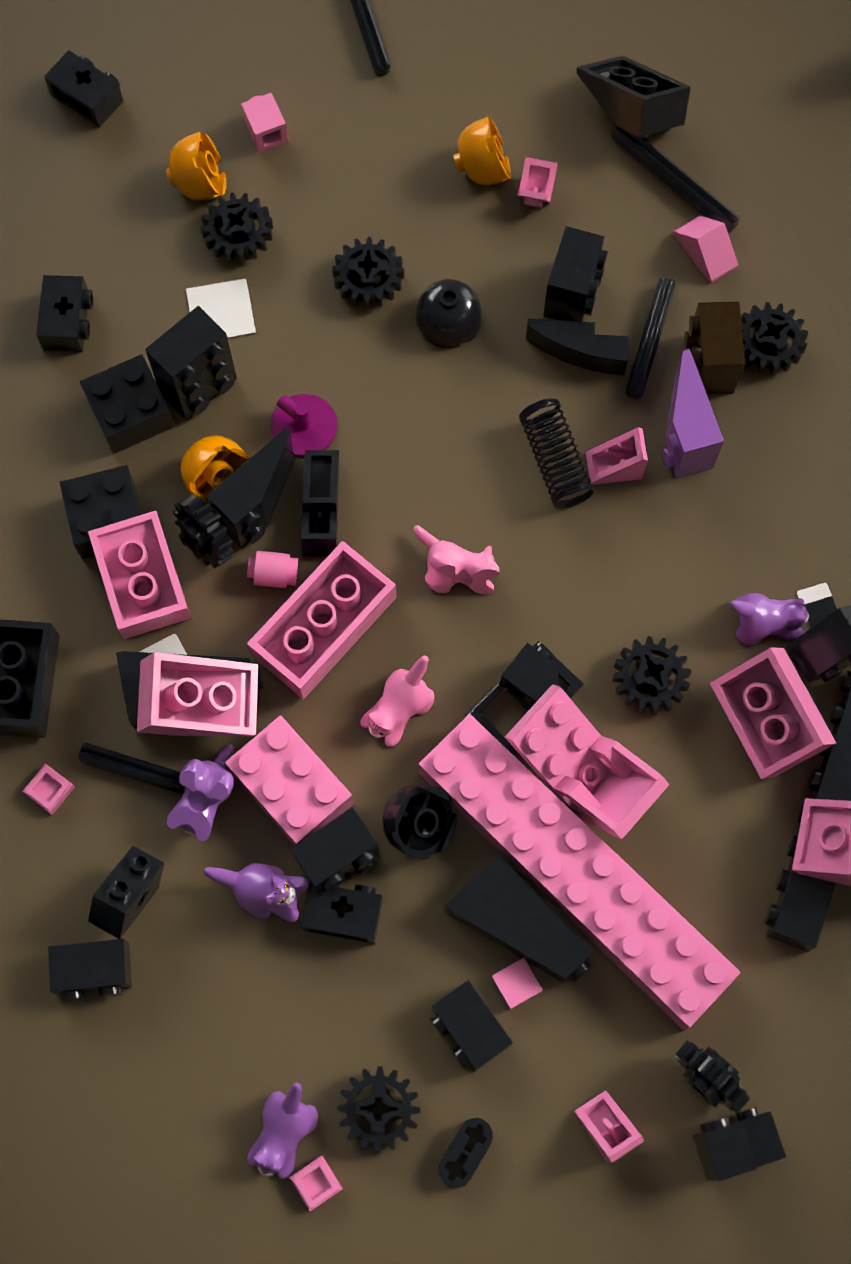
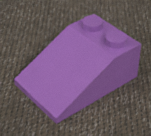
M690 349L683 351L675 375L664 449L661 451L664 465L667 469L671 468L675 479L714 468L724 443Z

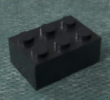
M199 305L145 349L156 383L163 397L186 421L193 415H199L204 412L209 402L219 393L224 394L228 392L237 379L226 332Z
M0 619V735L46 738L60 638L52 623Z

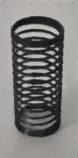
M549 398L528 405L519 414V419L524 427V432L527 434V440L530 441L529 446L532 447L535 460L538 461L537 466L540 468V473L546 482L545 486L551 495L553 506L564 509L586 501L594 494L595 489L590 484L591 479L587 478L588 472L584 471L585 465L581 464L583 459L579 457L580 452L576 450L575 439L571 437L572 432L568 430L567 418L563 417L564 412L560 410V401ZM553 405L555 406V408L552 410L543 412L535 416L534 418L527 419L531 414L542 408ZM558 412L561 413L560 416H555V417H553V416L556 415ZM560 419H563V422H562V423H556V424H554L555 422L559 421ZM562 426H566L565 429L556 431ZM543 428L542 430L538 431L537 433H531V432L534 431L535 429ZM564 433H569L568 436L560 437ZM548 434L540 440H534L537 436ZM568 439H571L570 443L562 444ZM550 441L543 446H537L541 442ZM570 446H574L572 450L564 451ZM554 447L546 453H540L543 449ZM572 453H577L575 457L566 458ZM557 454L548 460H542L546 456ZM561 460L552 466L545 467L549 462ZM575 460H580L577 464L566 466L555 473H548L552 469L563 467ZM577 467H582L579 471L566 474L557 480H551L555 476L570 472ZM581 473H584V474H585V475H584L583 477H581V478H577V479L571 480V481H569V482H567V483H565V484H563V485H561V486H558V487H553V486H555L557 483L563 482V481H567V480H569V479H572V478L578 476V475L581 474ZM583 480H587V481H588L587 483L578 484V483L582 482ZM584 489H589L587 492L577 497L567 500H560L564 496L574 494Z

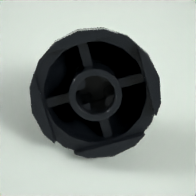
M444 279L434 282L424 289L417 303L416 323L423 333V337L429 343L440 348L452 349L459 347L460 343L466 342L468 339L471 341L475 338L481 327L482 307L477 293L469 285L459 280Z
M413 784L401 788L390 797L384 807L382 816L384 834L389 843L404 855L422 860L429 859L430 857L428 856L433 855L435 852L441 853L453 839L457 826V814L452 811L450 802L453 803L451 797L442 789L423 784Z

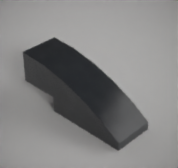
M528 319L526 340L543 352L583 369L606 374L625 375L628 363L629 336L596 335L595 322Z
M305 450L302 489V556H329L338 546L339 450Z

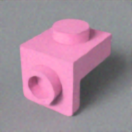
M525 157L520 188H518L517 193L518 198L524 199V205L542 208L543 202L550 204L558 163Z

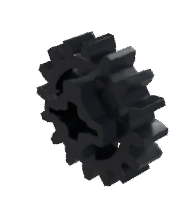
M230 193V200L225 201L221 196L218 197L219 205L216 207L209 204V215L202 216L204 226L201 227L203 238H205L207 249H213L217 258L226 254L228 263H231L234 257H239L240 262L244 263L246 255H250L255 260L257 258L256 250L266 251V241H272L273 239L271 230L273 229L272 217L269 215L268 207H261L259 198H255L250 202L248 193H244L241 199H236V195ZM255 220H257L259 223L258 231L255 230L254 227ZM217 225L221 228L219 236L216 233Z
M371 237L367 238L366 244H361L358 239H354L355 247L353 248L344 245L343 255L336 254V265L332 266L335 289H341V298L344 300L351 296L353 306H356L359 301H364L365 309H369L373 301L379 307L383 306L382 298L384 297L392 301L394 299L393 290L401 291V280L404 279L402 257L396 256V248L392 246L385 249V240L383 239L377 245L373 244ZM368 266H371V273H369V279L367 280L366 272H368Z
M765 302L763 310L754 305L750 314L745 312L742 314L744 355L748 358L746 367L749 368L755 363L758 365V373L761 374L766 367L770 369L772 375H775L778 367L787 372L792 363L796 365L799 363L802 357L801 354H804L808 345L804 342L808 336V331L800 330L804 320L793 319L794 309L785 313L783 312V304L780 303L776 309H772L770 303ZM752 327H754V335L753 338L750 339L749 330ZM789 338H791V340H792V347L788 350V349H787V346H788V342H787V341H788Z
M191 494L174 505L175 510L173 514L177 518L174 522L181 531L178 536L182 544L186 545L196 558H202L206 566L211 564L214 569L233 558L231 554L234 553V549L229 545L233 541L226 535V531L229 529L224 518H220L213 511L209 503L204 505L201 497L195 498Z
M647 636L645 645H641L637 639L633 640V651L624 647L620 654L623 659H616L614 668L619 670V672L614 673L612 680L621 683L616 690L617 695L626 693L628 697L625 705L629 706L633 702L638 703L637 712L639 713L644 710L645 706L650 707L652 715L657 714L661 705L667 712L670 711L672 708L671 700L680 703L684 697L680 691L687 692L690 687V683L683 680L691 675V669L682 668L688 659L687 656L677 657L675 654L679 646L674 645L670 649L666 648L665 638H662L659 644H654L652 637ZM635 660V666L638 671L629 677V666ZM647 670L650 674L657 673L659 675L656 681L652 676L646 678ZM674 674L675 683L669 691L666 679ZM640 691H641V692H644V693H647V694H650L651 696H646V695H644V694H641Z
M687 1040L675 1053L674 1056L679 1060L678 1063L686 1069L683 1076L686 1078L687 1084L713 1107L716 1108L719 1103L721 1105L724 1104L730 1111H734L737 1114L750 1100L746 1090L739 1085V1080L741 1079L738 1076L739 1072L713 1048L708 1046L704 1051L702 1048L699 1049L693 1042L690 1043Z
M378 1066L376 1076H371L367 1069H363L364 1079L359 1082L351 1077L349 1080L354 1087L352 1091L342 1090L340 1093L348 1100L347 1104L337 1106L338 1111L347 1115V1118L343 1119L339 1124L341 1127L351 1126L352 1130L347 1138L351 1141L357 1136L361 1137L360 1148L363 1150L368 1146L369 1142L374 1143L376 1153H380L382 1143H387L391 1150H395L394 1139L399 1137L407 1142L409 1138L404 1132L407 1127L416 1129L418 1126L411 1120L412 1114L420 1113L419 1107L411 1106V1101L418 1097V1093H407L406 1088L409 1086L410 1080L407 1078L401 1083L396 1081L398 1071L395 1069L390 1073L389 1077L384 1076L382 1066ZM373 1084L372 1094L365 1101L356 1102L355 1099L361 1090ZM387 1084L394 1087L401 1094L404 1103L393 1102L387 1095ZM379 1098L383 1099L385 1106L398 1109L397 1111L384 1113L380 1121L375 1120L373 1113L361 1110V1108L374 1106L376 1099ZM354 1116H363L371 1123V1135L360 1129ZM394 1117H404L400 1126L395 1131L385 1135L386 1125Z

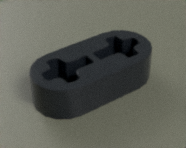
M471 1118L465 1121L441 1159L439 1175L447 1186L459 1188L466 1185L481 1163L493 1140V1131L485 1120ZM477 1125H480L484 1128L482 1135L486 1138L484 1144L477 1142L469 1153L464 1149L469 1140V1136L465 1134V1131L468 1127L474 1129ZM463 1153L468 1156L462 1167L467 1172L466 1176L463 1179L456 1177L454 1181H451L447 1178L449 1170L445 1168V1165L448 1161L455 1163L460 1154Z

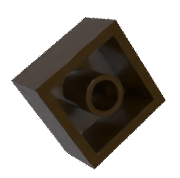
M740 301L700 302L697 305L695 315L689 317V331H685L684 349H690L706 394L734 393L744 369L745 355Z

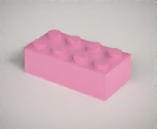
M342 541L247 643L250 654L304 700L397 598L396 584Z

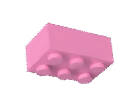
M769 648L710 683L761 779L776 777L836 744L784 648Z
M281 715L225 762L234 778L294 846L343 814L354 804L352 794Z

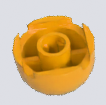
M487 116L468 125L460 133L457 141L458 153L454 154V161L460 173L466 172L473 182L487 186L498 184L511 178L508 156L503 154L501 146L504 144L491 117Z
M201 132L186 136L174 145L169 156V168L166 169L167 178L171 186L177 187L180 193L189 199L197 201L209 200L223 195L227 188L225 172L219 174L216 163L221 162L220 155L210 137L206 133L200 134Z
M217 435L203 437L190 446L182 458L180 471L183 484L190 494H193L195 498L201 497L204 505L208 504L207 495L248 461L250 457L230 438Z

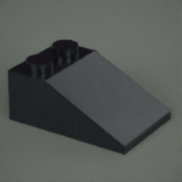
M625 56L577 67L576 74L614 124L629 132L631 137L643 139L647 138L650 134L668 132L671 128L685 125L690 86Z
M286 428L207 495L208 503L213 511L220 518H224L229 529L226 533L241 549L248 543H256L264 535L295 462L291 434Z

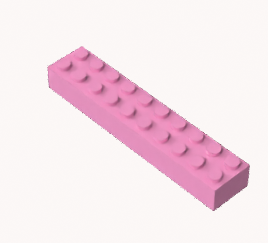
M470 713L418 764V773L431 786L442 789L453 801V803L450 802L451 806L683 1031L689 1029L741 973Z

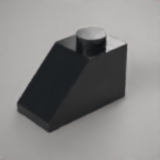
M527 642L501 675L499 684L531 708L552 684L559 686L556 663L552 661L553 657L547 650L538 645L533 647Z

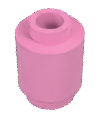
M257 551L256 557H249L247 578H254L253 585L285 589H287V585L296 586L299 558H291L290 554Z

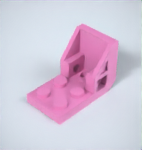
M554 684L549 687L505 736L506 740L548 788L583 822L619 839L625 837L669 786V783L660 773L620 743L601 736L563 689Z
M805 798L792 866L793 871L801 875L851 886V801Z

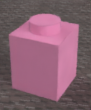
M272 93L254 96L248 101L241 103L245 125L258 153L288 142L286 123Z

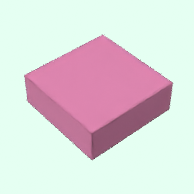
M45 763L22 792L53 815L75 786Z
M525 958L520 959L492 976L494 983L510 1010L543 991Z
M320 1156L290 1177L309 1211H312L343 1190L323 1156Z

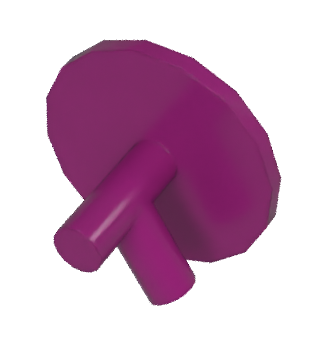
M301 393L290 397L286 395L281 396L271 418L270 429L273 438L286 428L291 434L294 456L304 457L305 450H326L330 447L337 434L338 421L335 411L329 403L312 394Z

